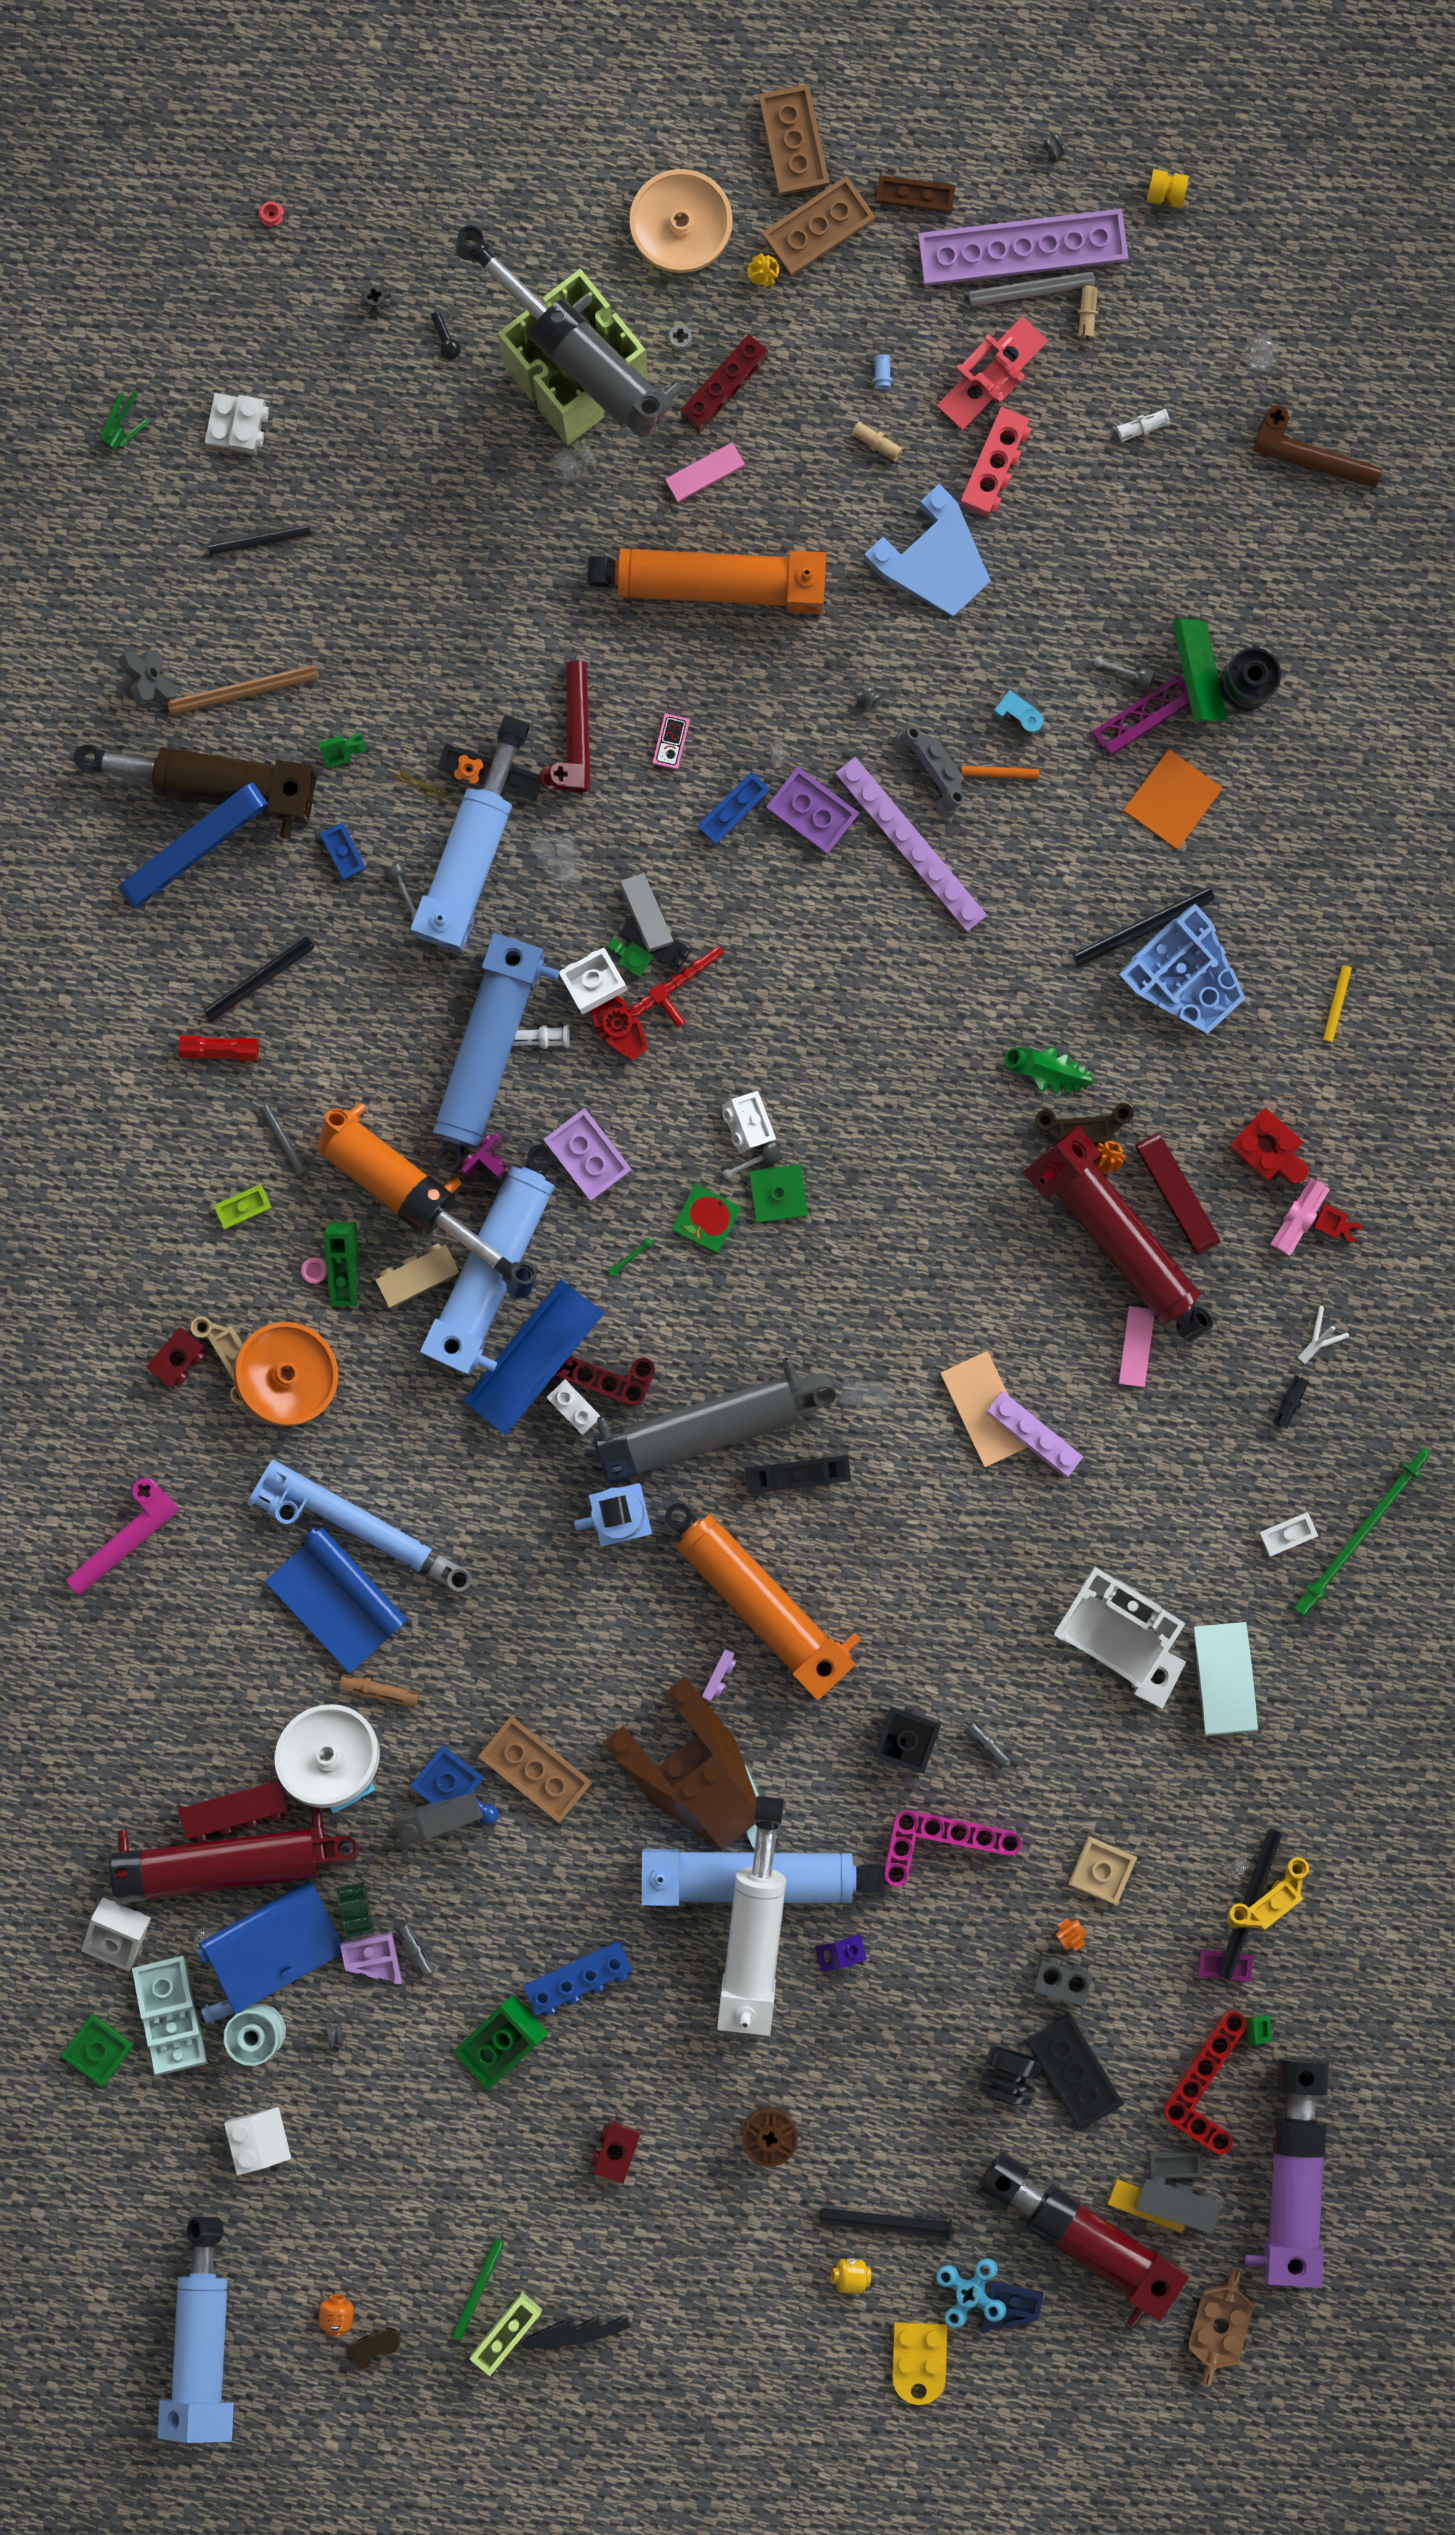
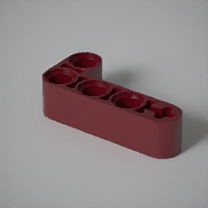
M569 1356L565 1361L566 1365L573 1367V1362L578 1363L573 1371V1378L568 1377L571 1372L565 1369L557 1372L555 1376L627 1405L637 1406L644 1401L655 1374V1367L648 1358H638L632 1364L629 1374L625 1378ZM643 1362L651 1367V1371L646 1377H640L636 1373L637 1365ZM580 1369H591L593 1374L591 1380L588 1382L580 1381L578 1379ZM608 1377L614 1378L617 1382L615 1390L607 1392L602 1388L603 1380ZM630 1387H637L641 1390V1397L637 1401L627 1399L626 1392Z

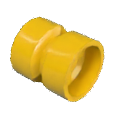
M1153 169L1146 202L1157 205L1166 202L1168 207L1182 209L1189 176L1178 173L1169 176L1167 171Z

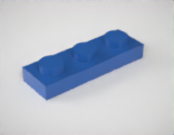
M751 772L697 828L713 844L717 845L770 792V788Z

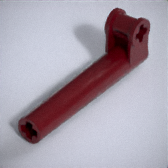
M570 661L566 663L567 763L558 762L541 770L539 774L540 783L549 790H563L572 793L590 791L587 663L584 661Z

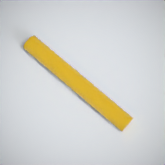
M1345 965L1341 967L1323 1041L1333 1043L1352 967Z

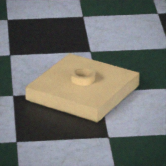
M1088 1836L1068 1885L1117 1906L1137 1857Z

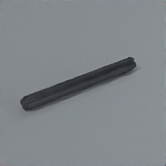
M1207 887L1074 953V961L1078 966H1082L1171 922L1173 919H1177L1193 904L1201 907L1213 901L1215 895L1212 889Z
M1269 1829L1242 1903L1248 1908L1260 1900L1282 1837V1833L1277 1830ZM1233 1928L1218 1971L1219 1977L1227 1980L1232 1978L1249 1928Z

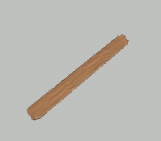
M310 665L169 700L167 705L170 714L175 715L317 680L319 674L317 667Z

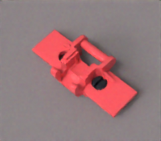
M1023 316L998 342L991 335L987 334L984 337L985 341L962 365L958 364L955 367L963 378L940 401L937 407L962 431L992 401L1001 404L1006 396L1025 378V375L1021 372L1022 368L1048 342ZM992 348L996 353L994 361L982 373L979 372L976 376H973L969 371ZM971 386H979L982 389V395L978 399H972L968 396L967 391Z

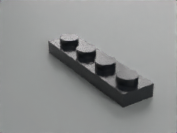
M445 744L438 770L454 775L455 770L459 766L458 759L460 756L467 755L469 759H480L483 762V768L480 769L479 781L477 783L484 785L493 759ZM511 765L502 791L536 802L542 786L539 774ZM468 767V768L466 769V771H467V772H470V771H471V768Z

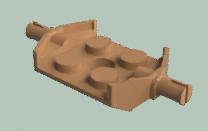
M1231 2268L1228 2283L1204 2289L1201 2295L1188 2348L1204 2363L1203 2366L1205 2368L1200 2381L1203 2384L1212 2385L1213 2376L1217 2368L1236 2365L1241 2362L1240 2356L1255 2305L1239 2290L1238 2285L1242 2271ZM1218 2318H1224L1228 2322V2328L1221 2333L1216 2332L1213 2328L1214 2321Z

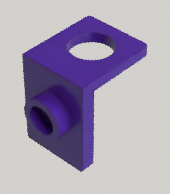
M860 1934L833 1943L815 1946L822 1972L841 1969L867 1960ZM825 1950L831 1955V1964H828L824 1959Z

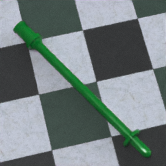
M1428 1449L1420 1450L1409 1465L1406 1463L1401 1464L1405 1471L1319 1580L1306 1586L1307 1591L1296 1605L1293 1606L1294 1610L1306 1618L1316 1603L1324 1599V1589L1412 1477L1416 1479L1421 1478L1417 1471L1429 1457L1430 1452Z

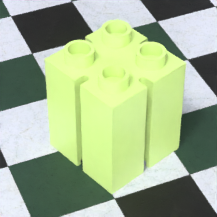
M581 269L542 298L543 304L549 308L560 299H566L573 306L585 294L590 295L592 303L581 314L588 320V324L648 381L646 349L617 313H614L611 318L610 305ZM526 310L497 333L503 365L532 402L537 400L538 410L568 446L603 419L604 410L558 364L549 359L528 338V334L537 320Z

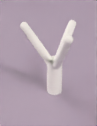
M1320 1306L1318 1309L1312 1342L1298 1356L1304 1364L1321 1347L1349 1337L1348 1333H1344L1327 1339L1335 1330V1327L1331 1326L1318 1339L1324 1311L1323 1306Z

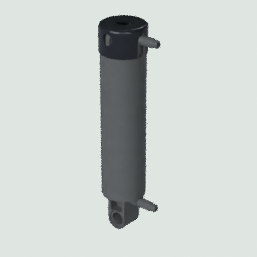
M785 1357L782 1360L785 1376L612 1430L609 1429L605 1418L600 1416L597 1418L599 1434L594 1435L593 1439L608 1484H613L638 1476V1474L800 1423L798 1415L826 1407L835 1401L836 1391L830 1377L823 1373L799 1379L790 1358Z

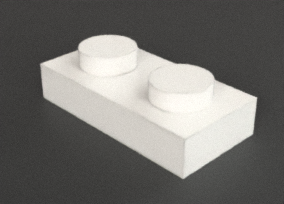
M1308 1512L1259 1532L1269 1557L1318 1536Z

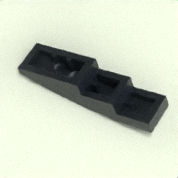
M625 2314L603 2325L598 2315L574 2326L571 2317H568L522 2338L521 2344L523 2348H553L577 2345L605 2338L631 2328V2322L628 2315Z

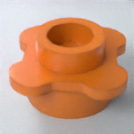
M467 755L460 756L458 759V769L454 772L455 778L476 784L479 781L478 776L480 769L483 768V762L480 759H469ZM468 767L471 768V771H470V772H467V771H466V769H467Z

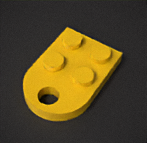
M894 2322L893 2384L898 2395L906 2402L914 2405H924L934 2401L942 2393L946 2381L947 2324ZM915 2384H923L926 2387V2394L923 2397L916 2398L911 2394V2388Z

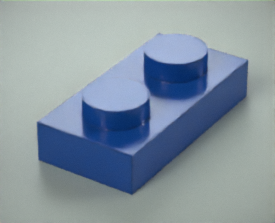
M343 822L320 833L343 881L367 870Z

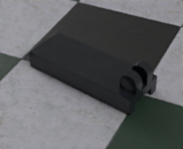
M631 915L621 930L620 935L648 952L634 917ZM672 937V945L649 952L656 959L679 972L691 954L692 949Z

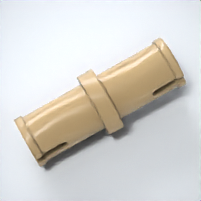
M861 421L857 423L851 436L869 445L870 450L873 452L877 450L893 462L898 460L904 449L885 438V434L881 431L877 433Z

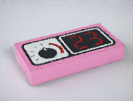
M664 714L653 765L678 770L690 719Z

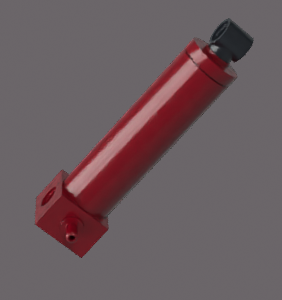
M1077 1126L1042 1153L1023 1171V1174L1045 1200L1053 1194L1059 1197L1163 1325L1174 1319L1177 1321L1176 1328L1180 1336L1188 1342L1195 1341L1213 1327V1320L1210 1314L1204 1308L1194 1306L1193 1302L1200 1297L1201 1293L1093 1163L1101 1155V1152L1082 1129Z

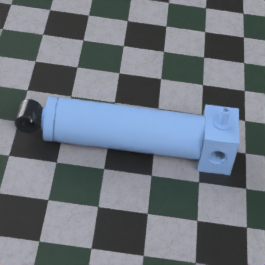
M543 1144L531 1147L528 1151L525 1166L522 1169L514 1166L509 1167L478 1234L480 1239L511 1263H520L555 1187L545 1180L548 1170L553 1166L554 1155L551 1149ZM538 1152H545L548 1155V1160L543 1165H538L533 1160ZM470 1251L439 1320H434L420 1350V1353L468 1376H471L477 1365L490 1371H494L497 1366L496 1361L482 1354L486 1344L484 1342L485 1336L507 1291L506 1283L502 1280L503 1275L472 1251ZM453 1341L458 1342L459 1350L455 1354H448L447 1345Z
M643 1849L642 1905L679 1906V1902L733 1903L736 1874L744 1868L753 1867L754 1852H679V1849ZM774 1853L772 1869L780 1872L786 1878L784 1903H852V1893L856 1892V1890L869 1893L885 1892V1865H853L852 1853Z

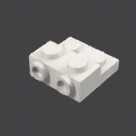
M215 393L205 444L256 454L257 447H262L264 432H261L262 422H267L269 407H266L264 399L243 395L235 397Z
M605 948L594 951L587 957L576 963L569 964L565 969L559 971L566 988L582 1015L628 990Z

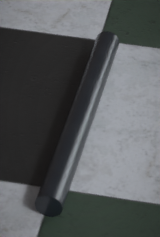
M309 525L210 544L208 549L210 555L307 536L311 535Z

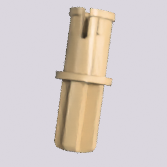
M1094 286L1082 288L1081 309L1078 310L1080 315L1079 338L1087 339V336H1089V339L1094 338L1095 316L1098 315V311H1096L1098 290Z

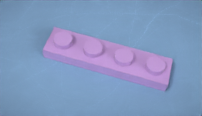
M1004 1391L999 1393L985 1412L1065 1478L1070 1476L1083 1458L1081 1454Z

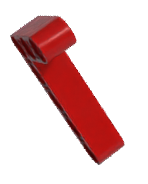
M1228 2010L1222 2014L1163 2105L1164 2117L1171 2124L1217 2154H1225L1230 2151L1233 2145L1232 2137L1225 2129L1196 2111L1194 2107L1246 2028L1245 2017L1236 2010ZM1231 2016H1238L1240 2019V2024L1236 2029H1228L1226 2025L1227 2019ZM1217 2038L1225 2040V2047L1221 2051H1214L1212 2048V2043ZM1203 2060H1208L1211 2063L1210 2070L1205 2074L1199 2073L1198 2064ZM1189 2082L1195 2083L1197 2087L1196 2092L1191 2096L1184 2095L1183 2093L1184 2085ZM1173 2105H1180L1182 2107V2113L1177 2118L1169 2116V2109ZM1197 2119L1203 2120V2130L1198 2133L1192 2132V2122ZM1218 2134L1226 2136V2143L1222 2147H1215L1213 2145V2139Z

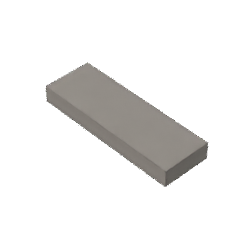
M642 873L621 880L619 885L648 952L672 945V936L645 874Z

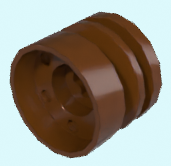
M765 2106L756 2109L747 2117L743 2125L742 2142L745 2152L752 2161L761 2166L774 2167L783 2164L791 2158L797 2148L798 2134L793 2118L785 2110L779 2107ZM772 2131L777 2140H772L770 2144H767L766 2138L763 2135H768Z

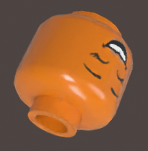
M330 2295L329 2299L322 2301L319 2306V2327L329 2336L345 2335L353 2326V2304L346 2300L343 2295Z

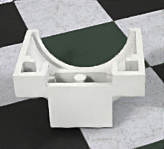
M1094 1566L1054 1635L1093 1656L1125 1677L1136 1687L1144 1690L1181 1632L1185 1622L1162 1609L1160 1605L1117 1578L1114 1579ZM1096 1595H1101V1596H1103V1599L1100 1600L1099 1598H1097V1597H1095V1596H1096ZM1149 1626H1152L1157 1631V1635L1148 1630Z

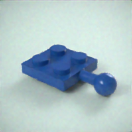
M442 1745L410 1787L430 1803H435L472 1793L484 1777ZM477 1799L483 1815L479 1819L480 1822L485 1825L494 1824L499 1816L497 1808L491 1804L484 1805Z

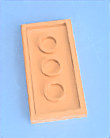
M988 1351L940 1373L984 1468L1028 1448L985 1413L1000 1392L1004 1391L1008 1395Z

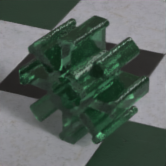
M365 1883L338 1887L339 1911L342 1914V1925L346 1932L347 1940L372 1935L374 1926L371 1918L373 1917L369 1908V1898L365 1889Z

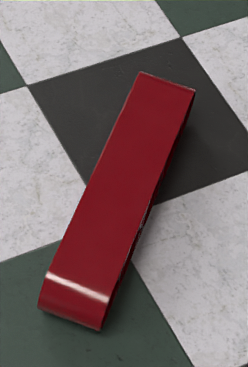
M1159 1132L1135 1144L1138 1154H1142L1141 1159L1150 1175L1155 1177L1153 1180L1163 1198L1168 1199L1166 1203L1177 1222H1181L1179 1226L1190 1245H1194L1192 1247L1194 1252L1200 1255L1221 1243L1214 1227Z

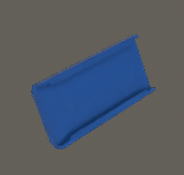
M561 1279L496 1358L497 1366L495 1370H487L463 1401L506 1436L605 1313Z

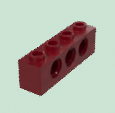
M748 334L680 409L681 418L698 433H701L768 359V350Z

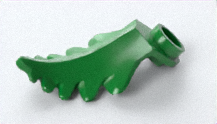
M1022 1047L1011 1048L1004 1058L1005 1064L1011 1072L1030 1076L1037 1089L1041 1092L1045 1091L1048 1085H1050L1054 1094H1058L1062 1086L1067 1094L1072 1092V1087L1078 1093L1081 1090V1086L1086 1090L1088 1085L1094 1083L1091 1072H1086L1087 1068L1085 1066H1081L1078 1069L1080 1065L1078 1061H1074L1069 1065V1055L1067 1054L1057 1058V1050L1053 1047L1040 1052Z

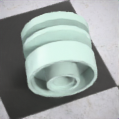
M254 2003L238 2012L228 2022L224 2030V2045L227 2053L235 2061L243 2065L256 2066L266 2062L281 2048L286 2037V2025L283 2017L275 2008L267 2004ZM251 2031L256 2032L258 2038L254 2037Z

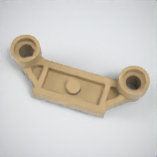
M205 1317L195 1318L191 1323L192 1333L199 1338L206 1337L210 1340L234 1381L235 1359L243 1345L232 1325L225 1328L211 1323ZM202 1323L207 1325L205 1332L199 1331V1326ZM234 1386L230 1392L232 1401L238 1405H244L239 1399L236 1387Z

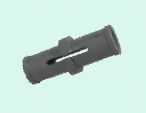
M976 1720L963 1731L980 1748L979 1751L982 1754L985 1753L999 1769H1002L1012 1759L996 1742L997 1739L986 1733Z
M408 1924L397 1930L395 1933L406 1951L405 1956L410 1958L419 1978L435 1971L426 1956L424 1945L420 1944L411 1925Z

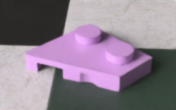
M392 1932L340 1943L345 1971L357 1974L363 1973L368 1977L382 1978L393 1981L395 1984H402Z

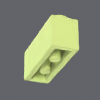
M521 2292L472 2352L470 2360L491 2376L540 2316L542 2308Z

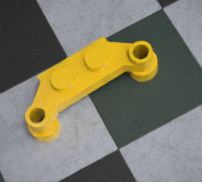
M1299 1857L1293 1858L1286 1866L1285 1879L1251 1907L1248 1908L1244 1904H1235L1228 1912L1227 1924L1231 1928H1259L1263 1932L1303 1900V1897L1300 1895L1302 1880L1309 1872V1865L1306 1860Z

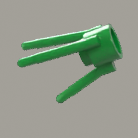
M137 391L132 393L113 423L124 397L123 392L119 393L106 424L100 431L99 439L115 450L118 445L124 448L132 437L150 423L149 418L145 419L125 437L123 436L125 431L119 427L138 395Z

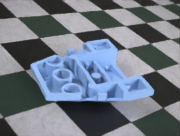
M1196 904L1185 910L1177 919L1169 922L1131 958V962L1119 974L1135 994L1206 1034L1245 999L1233 969L1230 968L1224 955L1226 952L1223 946L1220 945L1214 932L1216 929L1213 923Z

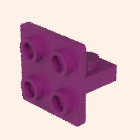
M498 1133L494 1136L489 1134L480 1143L481 1149L475 1155L471 1153L465 1158L461 1164L463 1168L460 1171L467 1179L484 1165L500 1182L504 1180L507 1173L505 1169L508 1166L494 1153L504 1143Z

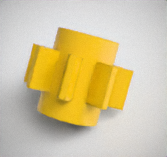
M762 253L752 257L753 262L748 264L749 267L747 269L751 282L757 284V286L763 284L764 288L774 284V279L779 274L777 261L769 255L764 256Z

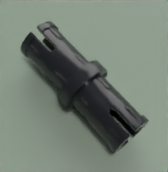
M1298 1375L1294 1376L1289 1390L1281 1398L1282 1404L1272 1421L1274 1424L1288 1429L1296 1409H1300L1302 1405L1300 1401L1310 1384L1308 1380L1303 1377L1299 1378Z

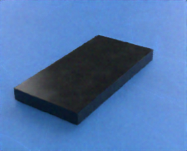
M1070 2012L1025 2039L1035 2058L1043 2061L1042 2070L1079 2131L1124 2105Z

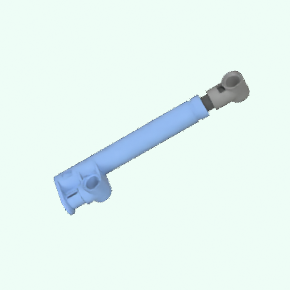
M274 1459L266 1468L248 1500L247 1505L252 1506L255 1504L267 1511V1515L283 1524L295 1523L306 1507L402 1563L409 1564L411 1568L418 1572L421 1569L428 1571V1576L454 1591H465L471 1586L472 1576L466 1569L441 1555L436 1557L430 1554L431 1548L424 1544L421 1545L419 1541ZM262 1496L263 1498L269 1500L270 1503L266 1502L265 1500L261 1499L260 1497ZM286 1505H291L294 1508L295 1514L290 1520H285L281 1515V1510ZM458 1572L464 1573L467 1577L466 1584L461 1588L456 1587L453 1583V1576Z

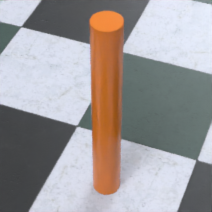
M962 766L961 768L962 776L1039 779V769Z

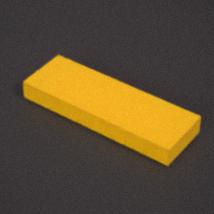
M1116 2179L1107 2203L1108 2205L1177 2232H1183L1185 2227L1183 2224L1135 2209L1134 2204L1139 2187Z

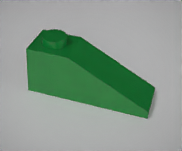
M331 1222L323 1233L331 1306H357L359 1245L356 1222Z

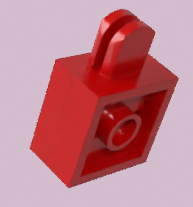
M1266 1107L1260 1111L1227 1147L1265 1183L1276 1172L1289 1184L1293 1185L1301 1183L1308 1175V1166L1294 1154L1304 1141Z

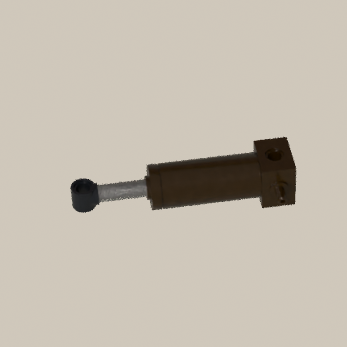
M89 744L78 747L74 753V762L83 773L112 772L152 779L154 795L220 806L241 788L254 783L268 803V806L261 812L269 813L272 819L282 821L281 838H290L292 823L309 825L317 773L312 765L276 760L275 765L167 747L160 748L158 756L154 761L106 753L105 750L96 749ZM87 754L95 756L94 762L90 765H84L82 762L83 757ZM297 789L295 795L287 796L291 790Z

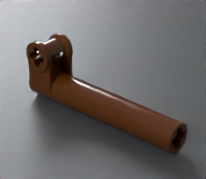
M1278 405L1271 407L1267 411L1254 443V452L1371 487H1377L1382 468L1284 437L1289 420L1288 411ZM1275 414H1278L1279 420H1281L1277 425L1273 424V418H1270Z

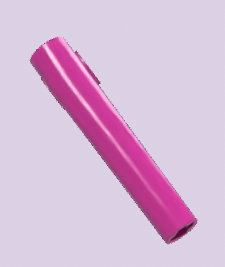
M142 1478L132 1488L134 1498L145 1510L66 1579L67 1583L78 1595H81L180 1511L174 1501L152 1479ZM140 1484L143 1486L150 1485V1496L146 1494L141 1496L139 1494L141 1491Z

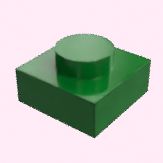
M1270 2015L1245 2018L1248 2045L1272 2042Z

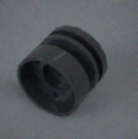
M990 2046L986 2064L995 2068L996 2071L995 2073H982V2078L991 2081L992 2084L979 2083L978 2090L987 2094L992 2099L1006 2104L1031 2106L1033 2099L1023 2095L1022 2092L1035 2093L1036 2089L1025 2083L1026 2078L1039 2079L1043 2061L1006 2048Z

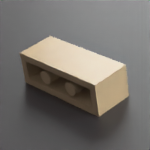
M439 1243L425 1250L426 1255L417 1258L416 1255L402 1261L404 1266L396 1270L390 1267L379 1273L380 1278L376 1279V1282L390 1309L460 1275V1271L446 1245L442 1247Z

